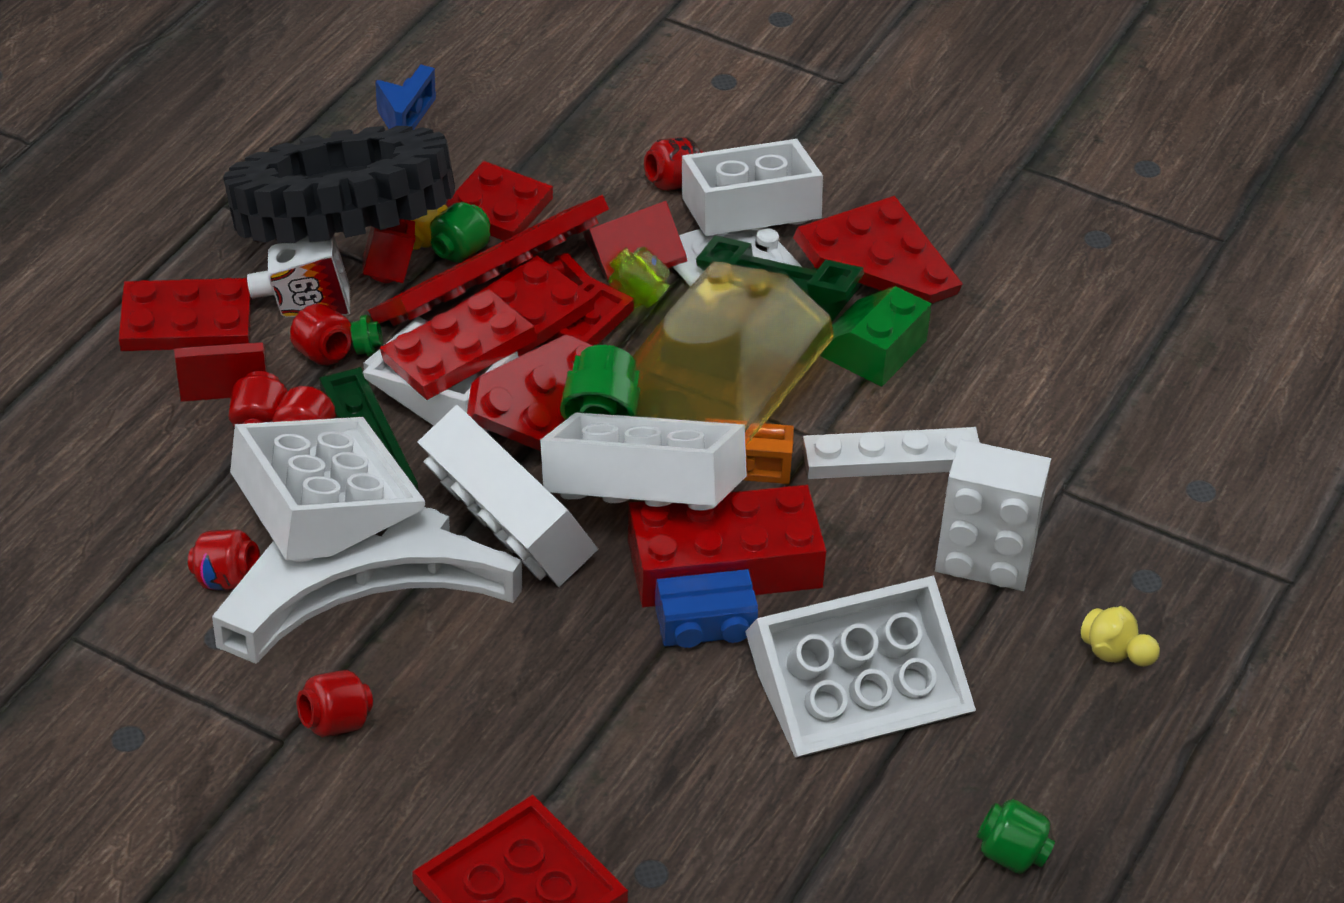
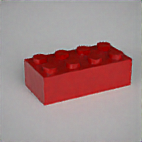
M808 485L730 492L714 508L708 510H694L684 503H671L666 506L655 507L649 506L645 501L629 503L628 545L642 608L655 606L657 579L749 569L755 595L823 588L827 551Z

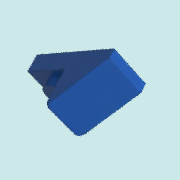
M420 64L412 77L404 81L403 86L377 80L375 83L377 110L388 129L395 126H412L414 130L436 99L435 68Z

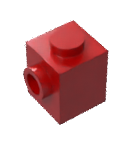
M399 219L400 225L383 230L371 226L363 255L364 275H368L372 279L383 283H390L392 281L404 283L416 240L415 221Z

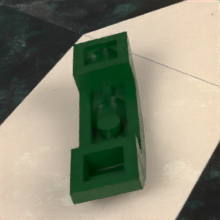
M716 235L696 258V264L699 268L722 283L757 298L788 305L817 306L839 302L848 297L864 275L863 267L826 259L818 270L754 257L751 243Z

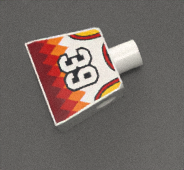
M306 236L297 243H278L272 245L268 249V271L247 275L251 298L275 295L280 313L285 317H296L299 311L306 306L316 303L328 305L342 315L350 314V285L335 236L331 240L309 242V237Z

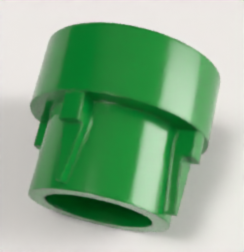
M593 345L584 349L580 356L576 355L572 371L569 370L567 372L560 406L562 417L567 420L576 412L636 417L641 388L637 387L640 371L636 370V361L632 355L614 345Z

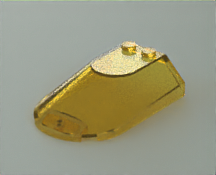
M713 261L685 288L632 355L636 361V370L640 371L637 387L641 388L636 417L745 424L746 446L833 340L834 332L831 317L785 274Z

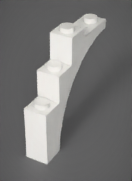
M426 507L418 513L390 526L382 537L374 534L331 557L314 558L308 562L286 560L275 542H272L212 616L216 647L257 664L280 639L306 620L348 601L371 594L407 588H448L481 593L514 603L522 592V560L504 551H497L474 542L465 536L451 533L449 516Z

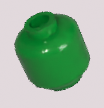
M465 202L454 203L431 222L430 243L432 249L439 257L446 258L454 263H461L471 258L489 242L491 226L489 218L476 205Z
M1014 799L1007 800L1002 805L994 803L985 816L976 836L982 840L981 851L985 857L1017 874L1025 873L1032 864L1041 868L1048 859L1055 844L1054 840L1048 838L1050 832L1049 819Z

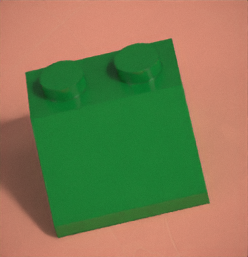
M897 286L858 299L811 345V352L883 387L927 341L932 303Z

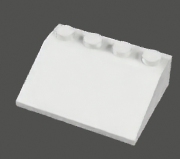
M364 417L235 424L230 473L286 560L308 562L314 558L331 557L424 509L425 500Z
M934 575L760 617L745 631L758 677L795 758L976 711Z

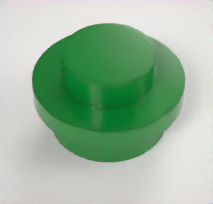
M368 314L361 315L360 320L351 322V336L357 355L367 354L368 357H371L377 351V347L383 346V335L379 322H372Z

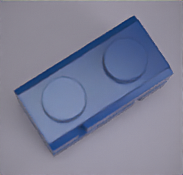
M749 569L656 580L655 610L660 625L663 646L679 645L680 647L690 648L701 642L725 640L731 643L740 642L747 638L745 631L758 618V604Z

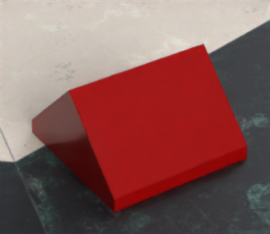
M667 201L583 232L608 285L612 288H617L660 272V265H666L668 269L688 261ZM654 254L659 260H656L655 266L650 267L648 265V258Z
M263 342L174 349L181 402L231 398L233 385L240 378L253 371L267 372L266 350Z

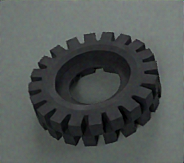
M384 126L366 127L358 134H353L352 129L332 132L331 137L325 139L320 135L299 139V145L287 142L270 147V152H256L245 157V161L236 162L229 167L230 171L225 172L223 177L234 231H237L238 235L244 238L252 237L253 241L269 242L277 238L278 243H297L306 236L309 237V242L331 240L334 234L343 232L345 238L366 234L365 227L370 226L383 230L400 225L399 219L415 220L427 215V210H437L446 204V199H452L455 194V183L445 135L440 132L434 133L433 129L423 127L413 130L412 126H395L386 131Z

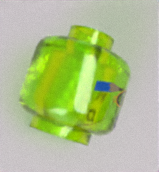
M625 247L609 263V266L614 270L608 279L609 286L634 298V308L644 305L648 309L671 286L667 282L670 274L668 267L647 247H638L633 252Z

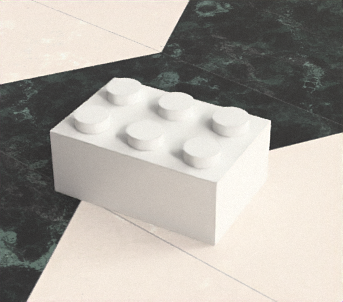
M798 139L682 155V199L705 236H726L731 232L748 229L759 231L769 226L787 223L799 225L806 223L808 220L822 218L823 175Z
M959 439L948 477L935 572L1024 591L1034 554L1051 458Z

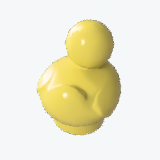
M1118 606L1105 610L1100 608L1093 609L1087 614L1082 623L1081 637L1083 641L1091 645L1093 653L1103 661L1116 663L1129 657L1130 661L1135 665L1146 667L1155 663L1159 657L1160 647L1156 639L1146 634L1138 635L1137 620L1126 607Z

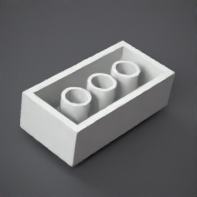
M455 405L418 441L420 446L429 455L423 462L441 480L442 485L458 501L461 500L468 506L467 509L485 527L488 526L494 532L496 538L512 554L515 552L522 559V563L539 580L547 575L560 587L598 550L597 546L569 510L458 405Z
M576 412L540 440L543 486L551 493H560V496L564 499L599 496L608 503H621L629 499L645 500L647 505L655 507L666 506L671 503H684L694 510H708L714 508L747 477L745 424Z

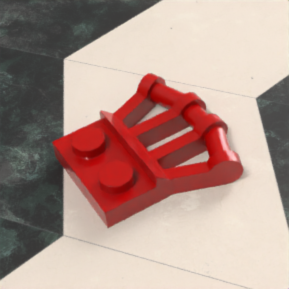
M565 252L557 255L554 262L549 263L594 296V310L546 340L547 343L567 334L590 345H597L634 311V298L590 277L568 253Z

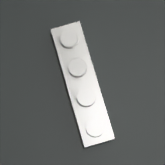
M976 427L805 435L803 436L802 450L808 479L950 472L959 439L980 442Z

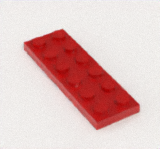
M602 194L565 209L368 309L373 322L378 321L382 323L390 320L392 326H395L408 319H414L430 311L431 307L465 293L466 289L500 275L501 271L509 267H515L533 258L534 254L542 250H548L566 241L567 237L575 233H581L599 224L596 216L609 210L605 198Z

